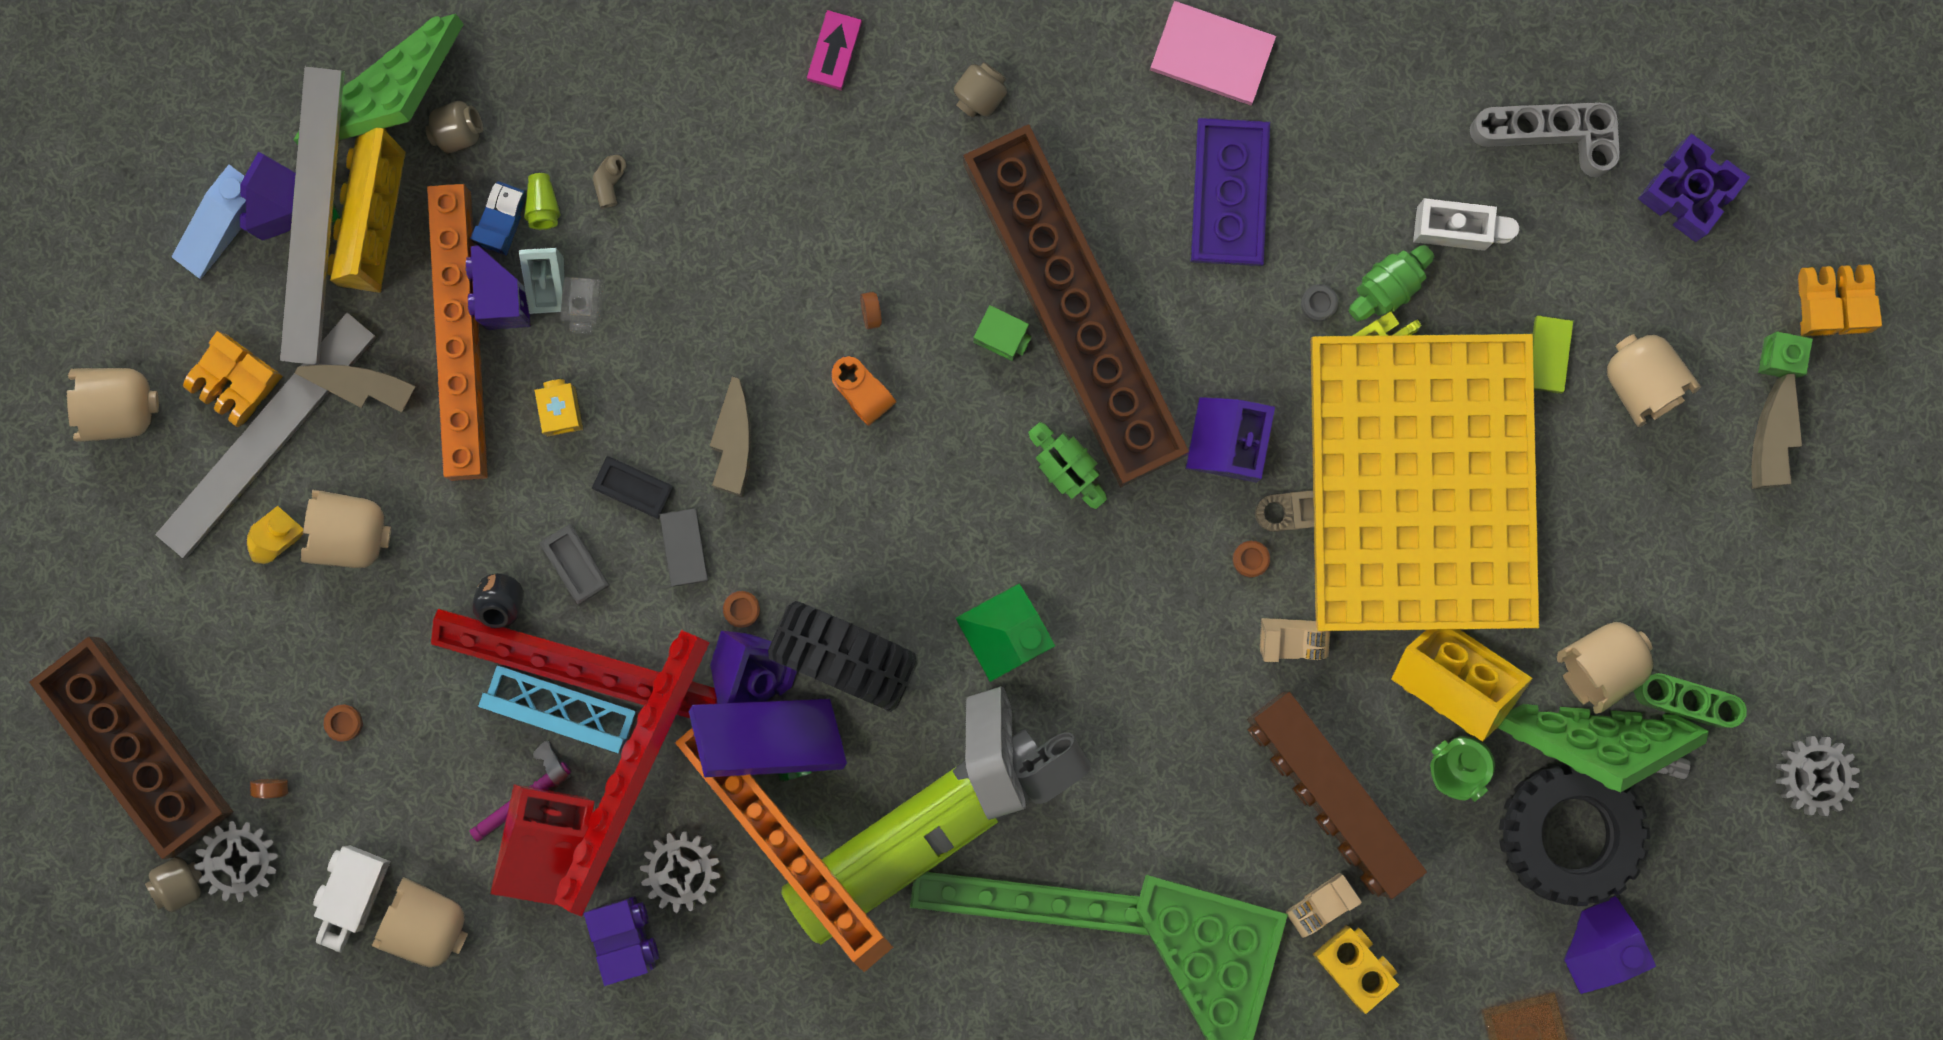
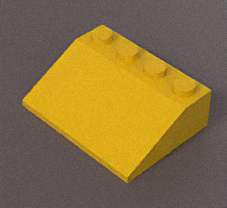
M374 128L357 137L354 148L348 150L346 167L350 170L348 183H343L340 192V203L344 206L341 219L337 218L334 225L333 236L334 240H337L335 254L329 256L327 274L331 276L330 281L337 286L381 293L406 153L383 128Z

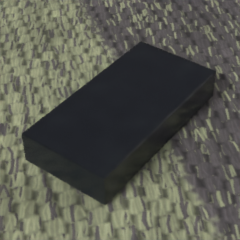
M606 456L591 489L659 520L660 514L674 486Z

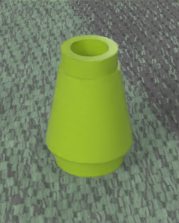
M546 173L532 174L528 177L524 218L532 229L546 230L554 228L558 225L557 219L561 214L552 183L550 182V176Z

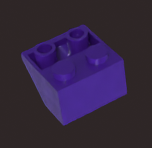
M471 246V257H466L468 279H473V293L468 294L470 315H475V320L487 330L531 327L525 287L482 248Z
M1199 397L1185 469L1255 483L1262 479L1275 407L1237 399Z

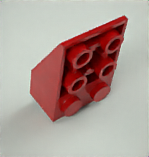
M514 784L490 894L560 906L554 902L557 896V888L560 881L566 877L573 862L574 851L578 844L582 842L589 828V820L595 801L582 796Z

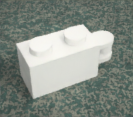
M1424 198L1417 206L1413 242L1485 251L1493 243L1506 244L1518 234L1519 225L1513 218L1496 216L1497 207Z
M351 845L342 846L341 851L336 850L333 853L327 869L332 873L327 885L320 886L313 905L317 907L314 917L323 920L316 938L317 944L341 953L351 931L356 933L363 930L391 861ZM332 924L342 927L340 935L329 932Z

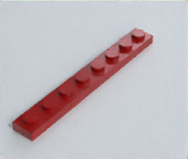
M441 609L437 610L433 618L432 645L641 705L647 704L653 691L654 680L660 673L508 628H491L479 620ZM692 681L676 715L690 718L689 710L692 705L718 704L715 688Z
M683 630L680 631L678 638L672 642L669 649V657L663 670L654 680L653 691L648 702L638 714L637 725L633 734L622 748L618 766L614 774L606 782L604 796L598 808L591 814L589 828L582 842L578 844L574 851L573 862L566 877L558 885L557 896L554 902L570 913L582 917L710 642Z

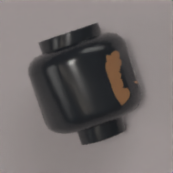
M499 573L487 575L477 585L472 605L473 613L479 621L488 627H507L513 624L520 614L524 590L521 584L511 576Z

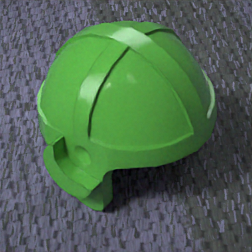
M1459 736L1449 743L1444 740L1431 751L1434 755L1430 764L1434 784L1440 792L1454 799L1465 801L1471 798L1475 802L1488 791L1485 786L1494 776L1495 761L1486 744L1473 737Z

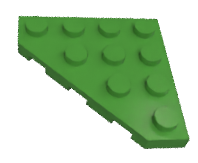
M456 13L441 18L436 16L429 19L421 28L394 49L388 51L381 59L343 87L339 140L365 134L374 128L384 129L411 120L464 25ZM299 131L293 139L297 145L299 139Z
M1522 704L1510 710L1498 727L1512 735L1514 739L1541 750L1544 755L1556 758L1571 766L1576 772L1586 774L1603 783L1608 789L1616 790L1620 793L1706 744L1709 732L1678 715L1663 714L1662 720L1642 719L1641 713L1611 711L1610 717L1590 715L1589 709L1560 707L1559 713L1538 712V705Z
M1146 874L1136 911L1205 1039L1253 1040L1288 914Z

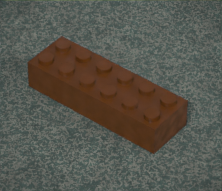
M88 636L29 681L161 859L178 856L234 812L103 638Z
M1290 691L1280 693L1247 718L1251 725L1247 731L1259 747L1267 746L1274 755L1269 759L1274 768L1282 777L1284 775L1286 777L1290 776L1296 785L1292 788L1294 794L1304 806L1314 807L1319 814L1314 818L1316 823L1327 836L1329 834L1332 837L1336 836L1341 843L1337 850L1349 865L1353 864L1362 870L1364 874L1359 879L1372 895L1376 894L1378 897L1383 896L1392 900L1427 873Z

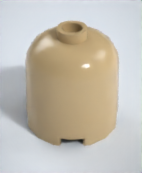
M1634 334L1628 336L1615 346L1619 352L1611 358L1607 366L1609 381L1637 427L1646 424L1644 417L1651 415L1656 420L1683 403L1685 400L1682 395L1688 389L1692 393H1696L1701 388L1696 378L1665 338L1657 335H1646L1639 339Z
M78 368L71 369L68 378L70 380L75 379V390H67V408L70 427L78 426V432L74 433L73 436L76 442L140 436L150 425L152 413L159 412L157 391H150L148 380L143 374L134 369Z
M312 490V499L308 501L303 533L309 534L307 548L301 549L302 563L350 568H365L372 565L378 558L381 548L389 547L391 527L384 526V514L380 506L368 499Z
M1612 622L1558 651L1557 661L1560 663L1565 662L1568 672L1563 675V678L1573 694L1583 705L1590 701L1594 705V713L1597 714L1614 705L1649 679L1653 669V659L1650 652L1652 644L1643 632H1637L1632 627L1621 622Z
M403 877L397 888V894L391 906L389 905L378 929L372 947L430 968L439 966L446 962L451 952L459 954L468 935V933L461 931L465 920L464 912L455 901Z

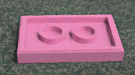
M1174 1L1150 71L1252 106L1276 36Z

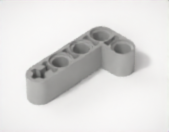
M1606 103L1490 107L1481 111L1470 126L1471 138L1478 145L1485 147L1578 143L1580 167L1590 177L1605 175L1619 160L1617 115L1612 106ZM1590 116L1600 117L1604 122V129L1597 130L1593 128L1590 124ZM1554 117L1565 119L1568 123V131L1558 130L1553 123ZM1517 119L1528 120L1532 124V132H1522L1518 128ZM1486 120L1489 121L1491 127H1497L1492 134L1489 133L1487 127H1482ZM1592 151H1600L1605 155V166L1598 165L1593 161Z
M1002 686L966 698V769L982 809L989 820L1026 809L1024 793L1013 768L1012 710L1007 693Z

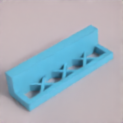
M498 665L496 666L488 693L482 694L478 705L480 708L615 753L622 752L637 712ZM502 676L516 679L523 694L511 700L496 696ZM523 682L537 687L527 691ZM541 689L550 690L557 705L546 711L538 710L530 695ZM558 693L571 698L562 702ZM525 698L529 707L516 702ZM577 700L586 702L592 717L580 723L571 721L565 710V706ZM593 705L606 710L596 714ZM560 709L564 718L551 713ZM612 711L625 715L626 719L620 736L605 732L599 718ZM595 721L598 729L586 726V724Z

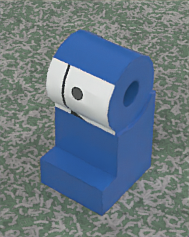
M497 181L490 192L479 225L475 226L470 239L480 247L507 256L521 219L520 215L526 201L527 192Z

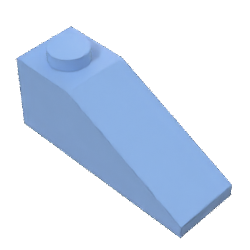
M231 165L225 168L206 192L172 255L174 260L199 279L203 278L241 230L240 215L244 212L246 213V199L240 197V184L244 175Z

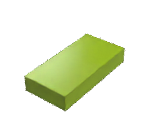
M1543 316L1535 317L1533 328L1534 390L1564 393L1573 321Z

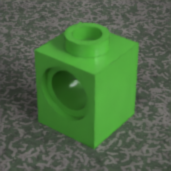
M989 305L974 336L973 343L1013 361L1016 353L1023 356L1032 336L1026 334L1029 327L1028 323Z
M1775 332L1765 337L1758 373L1776 377L1795 374V379L1806 375L1813 339L1781 332Z

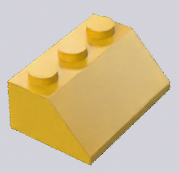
M1460 629L1425 630L1406 647L1391 678L1408 693L1415 695L1431 706L1436 712L1446 716L1462 727L1468 734L1475 736L1482 742L1500 726L1533 679Z

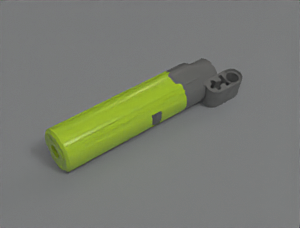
M1025 729L1012 737L1013 768L1021 784L1026 803L1029 801L1028 798L1035 804L1048 802L1082 779L1091 768L1089 758L1071 733L1058 734L1040 747H1037ZM964 761L821 860L867 914L1009 814L991 820L986 817L970 782L966 762ZM789 883L782 886L781 894L811 940L822 945L832 938V935Z

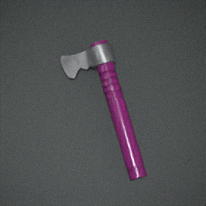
M544 741L534 751V758L544 760L543 766L546 767L547 773L529 787L549 790L554 785L559 786L571 777L570 774L572 772L564 761L561 762L557 758L549 741ZM510 801L469 830L477 842L506 822Z

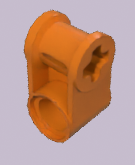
M850 356L842 357L833 365L832 382L866 425L870 426L897 403L885 386L878 379L874 378L858 359ZM844 367L847 370L856 369L854 375L856 381L852 383L847 379L842 382L840 380L842 375L841 368Z

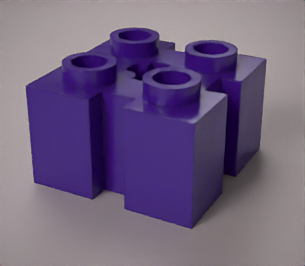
M1691 133L1675 148L1663 164L1665 168L1654 176L1638 197V200L1659 216H1662L1667 211L1677 217L1673 226L1694 242H1697L1709 233L1724 213L1721 208L1736 197L1750 176L1728 160H1725L1720 165L1710 159V156L1715 150ZM1690 183L1695 184L1697 187L1694 191L1695 193L1690 190L1688 186Z
M636 896L583 913L591 942H593L595 947L596 959L604 986L649 973L656 967L655 960L659 959L658 948L654 938L647 939L643 926L649 923V917L644 902L637 903Z

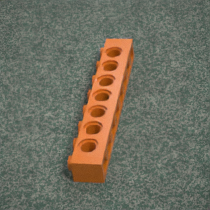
M464 184L427 186L443 475L450 481L486 479L488 475L479 322L475 320V315H470L468 294L473 293V279H468L466 273V257H471V246H474V242L470 239L473 233L471 192Z
M693 728L675 742L849 958L863 972L867 971L893 948L752 775L704 777Z

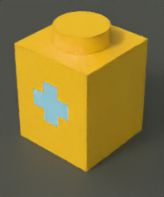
M564 379L551 380L543 383L544 388L535 390L541 429L544 435L548 437L583 430L576 388L571 383L565 384Z

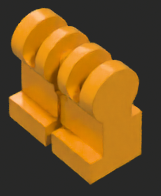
M1870 264L1858 265L1856 267L1855 280L1853 270L1849 265L1840 266L1837 271V282L1834 269L1831 266L1820 269L1819 282L1816 270L1813 267L1801 268L1798 280L1802 309V322H1800L1802 337L1834 335L1839 332V335L1872 333L1882 327L1879 298L1875 295V274ZM1836 284H1837V287H1838V293H1839V295H1840V298H1839V297L1836 298V293H1835Z
M216 331L209 342L211 344L198 364L186 376L183 387L194 394L206 382L199 399L205 404H210L220 395L214 406V411L220 415L227 413L233 404L236 403L229 415L228 421L236 427H240L249 419L260 402L267 397L283 376L260 358L253 356V353L229 335ZM228 380H230L231 382H233V383L230 385V387L227 388V389L221 394L222 389L224 388L226 382H227Z

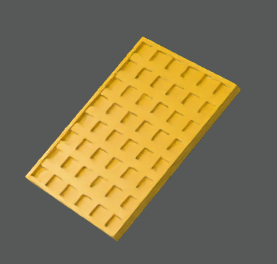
M1533 334L1311 337L1315 609L1317 630L1539 628Z

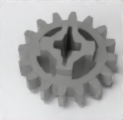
M1815 736L1806 737V746L1801 741L1792 742L1795 752L1783 751L1781 754L1787 759L1786 764L1776 765L1778 770L1784 772V777L1776 779V784H1783L1787 788L1780 794L1781 797H1793L1794 799L1790 807L1800 809L1804 806V814L1814 815L1817 809L1820 816H1829V807L1834 811H1842L1843 807L1840 801L1852 802L1854 799L1848 792L1849 788H1859V783L1852 781V775L1859 773L1860 770L1859 768H1851L1849 766V763L1855 756L1853 754L1842 755L1845 746L1843 743H1835L1831 747L1830 737H1821L1818 743ZM1814 751L1823 752L1815 761L1804 757ZM1837 768L1839 769L1840 780L1838 778ZM1814 769L1821 770L1819 776L1823 779L1821 783L1815 782L1817 777L1813 774ZM1795 771H1796L1797 774H1798V780H1799L1798 786H1797L1796 780H1795ZM1822 791L1831 795L1824 800H1812L1813 797H1817Z
M234 821L229 823V831L226 832L219 826H216L214 829L217 837L212 839L211 837L204 836L203 841L208 846L207 849L196 850V854L204 858L203 862L194 865L195 870H204L205 875L198 880L199 883L210 882L212 886L208 894L213 895L220 890L223 892L222 901L225 902L230 894H236L238 902L243 901V893L249 892L253 898L257 897L258 894L255 887L258 884L265 888L270 885L264 878L265 874L271 875L276 873V869L268 866L269 861L278 858L277 854L267 852V849L273 844L272 839L262 842L260 838L264 830L260 828L254 834L250 833V823L248 822L244 824L242 830L236 829ZM240 837L253 842L260 852H249L241 846ZM227 839V849L220 857L210 858L215 847ZM234 844L240 858L247 859V863L241 865L239 879H236V872L233 871V867L225 865V860L231 859ZM261 866L257 877L249 884H245V874L249 869ZM222 871L231 878L232 887L219 882L212 872Z
M683 831L680 840H676L674 834L669 833L667 834V844L657 839L654 841L657 851L645 852L644 855L651 861L650 864L640 866V870L647 872L649 878L643 880L641 884L642 886H652L653 890L648 895L649 899L656 896L662 898L659 905L660 908L663 909L671 902L673 903L674 912L678 913L682 904H686L688 910L692 911L695 909L694 900L697 899L702 904L708 902V899L704 893L706 891L713 893L717 891L718 888L711 881L712 879L720 878L722 875L718 871H713V866L720 862V858H710L709 853L714 848L712 844L704 848L700 846L702 836L698 835L693 841H689L688 832ZM682 847L692 849L701 859L694 861L685 856ZM667 851L669 861L664 870L657 872L658 862ZM677 861H680L682 867L688 866L690 869V873L685 875L686 882H682L680 877H673L672 870L677 868ZM705 871L704 881L695 892L693 882L698 873ZM668 883L677 888L680 896L668 893L661 885Z

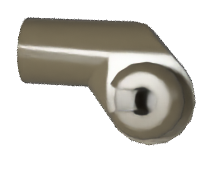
M620 155L606 157L593 175V182L601 209L618 204L613 187L626 170V161Z

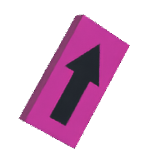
M827 10L807 75V81L842 91L862 25L861 19Z

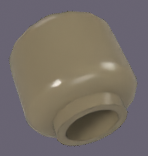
M985 62L981 66L971 64L954 86V93L960 99L956 106L972 118L977 113L982 116H990L1007 94V88L1003 84L1006 78Z
M454 101L432 110L429 115V125L426 126V135L433 146H438L445 153H454L475 145L479 139V133L483 131V124L478 111L472 105L468 106L462 101Z
M174 857L149 872L150 881L145 883L158 909L164 907L169 912H175L200 898L201 890L198 880L202 877V874L199 870H195V862L187 865L183 858Z

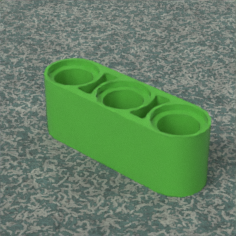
M1651 674L1644 684L1634 690L1636 699L1646 707L1717 728L1739 726L1746 717L1747 709L1741 698L1666 674ZM1652 680L1658 682L1662 689L1661 695L1657 700L1651 699L1647 692V687ZM1687 691L1692 692L1697 699L1696 706L1692 711L1686 709L1683 704V696ZM1724 701L1732 709V715L1727 721L1722 720L1718 713V708Z

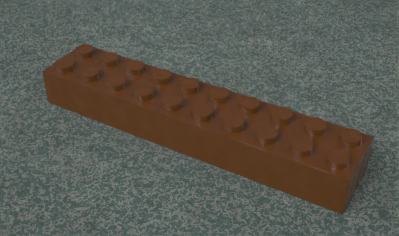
M1030 125L1023 126L964 154L963 165L1120 488L1186 457L1189 450Z

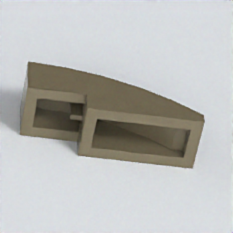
M347 365L300 366L295 371V374L360 408L364 407L369 396L403 412L417 387L392 375Z
M1787 374L1776 380L1760 415L1753 444L1751 465L1752 489L1783 487L1791 484L1788 450L1802 446L1795 374Z
M732 377L710 443L712 450L722 453L712 486L715 489L743 497L751 458V424L740 379Z

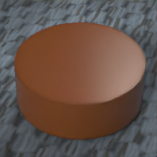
M874 292L860 294L861 309L866 329L879 328L882 325V318L877 294Z
M1246 541L1240 544L1233 553L1234 568L1244 577L1253 578L1263 574L1270 563V555L1267 548L1257 541Z
M737 591L729 595L725 600L723 614L731 625L738 628H746L753 625L759 618L760 604L751 593Z
M350 705L334 706L326 713L324 718V729L327 735L333 740L341 742L350 741L357 737L363 725L361 714Z
M261 779L250 782V795L254 798H278L288 794V780Z

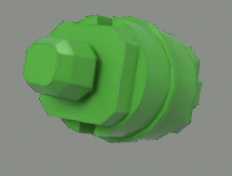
M1422 245L1410 253L1403 250L1399 253L1388 255L1380 263H1375L1372 270L1362 278V284L1356 288L1360 296L1349 307L1348 311L1351 316L1358 322L1367 319L1374 313L1380 316L1390 311L1394 312L1402 304H1407L1411 299L1410 297L1421 288V283L1426 279L1423 270L1433 261L1434 254L1429 247Z
M1042 422L1036 424L1028 432L1035 446L1038 447L1040 445L1043 448L1035 457L1040 463L1038 468L1048 478L1047 481L1052 483L1061 494L1066 492L1072 499L1081 492L1084 495L1082 499L1094 509H1097L1107 500L1106 492L1100 484L1095 485L1092 482L1100 474L1095 467L1098 463L1087 452L1088 449L1084 448L1074 436L1069 438L1063 432L1055 439L1052 436L1054 432ZM1053 447H1055L1058 453L1065 459V461L1067 462L1066 464H1064V462L1057 456V454L1052 451ZM1070 467L1084 480L1082 484L1070 471Z

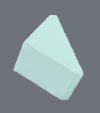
M557 248L519 250L529 314L566 312L563 255Z

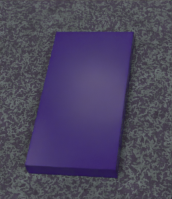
M1198 118L1190 262L1263 266L1270 122Z
M830 699L692 705L689 710L704 777L843 770L847 764Z

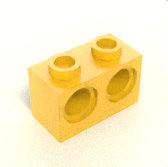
M1344 926L1315 951L1313 955L1359 1010L1367 1014L1399 986L1393 978L1397 971L1384 956L1379 959L1374 956L1368 949L1373 943L1359 927L1353 931L1351 927ZM1344 943H1352L1355 948L1354 958L1346 963L1340 962L1337 956L1338 948ZM1375 971L1379 976V984L1374 990L1365 991L1362 987V978L1367 972Z

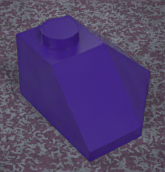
M260 152L257 153L240 184V197L246 199V213L244 212L240 215V228L264 241L291 231L296 173Z
M722 630L710 663L718 704L766 702L775 694L781 696L792 687L797 671L769 659L768 649L772 641L751 634Z
M1616 896L1610 897L1609 901L1595 904L1581 911L1574 937L1564 958L1580 994L1624 982L1657 967L1641 932Z

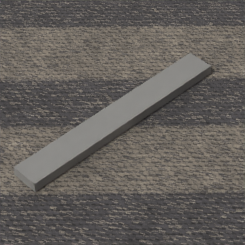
M306 66L304 68L280 361L312 365L320 364L345 72L341 70Z
M346 313L321 342L320 364L318 365L353 366L377 337L349 313ZM303 363L301 366H311L312 364ZM294 373L155 535L178 555L186 559L330 392Z

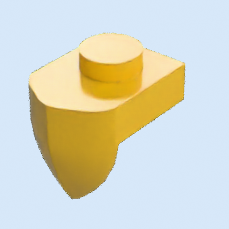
M279 506L275 507L253 524L249 530L247 549L252 561L260 564L272 562L278 555L300 539L303 535V528Z

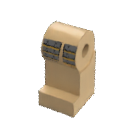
M1261 618L1260 652L1264 662H1279V659L1300 658L1321 660L1329 656L1330 631H1318L1316 621Z
M1338 873L1307 894L1303 900L1288 909L1286 914H1288L1289 919L1301 937L1304 938L1321 929L1346 911L1357 907L1362 902L1344 875Z

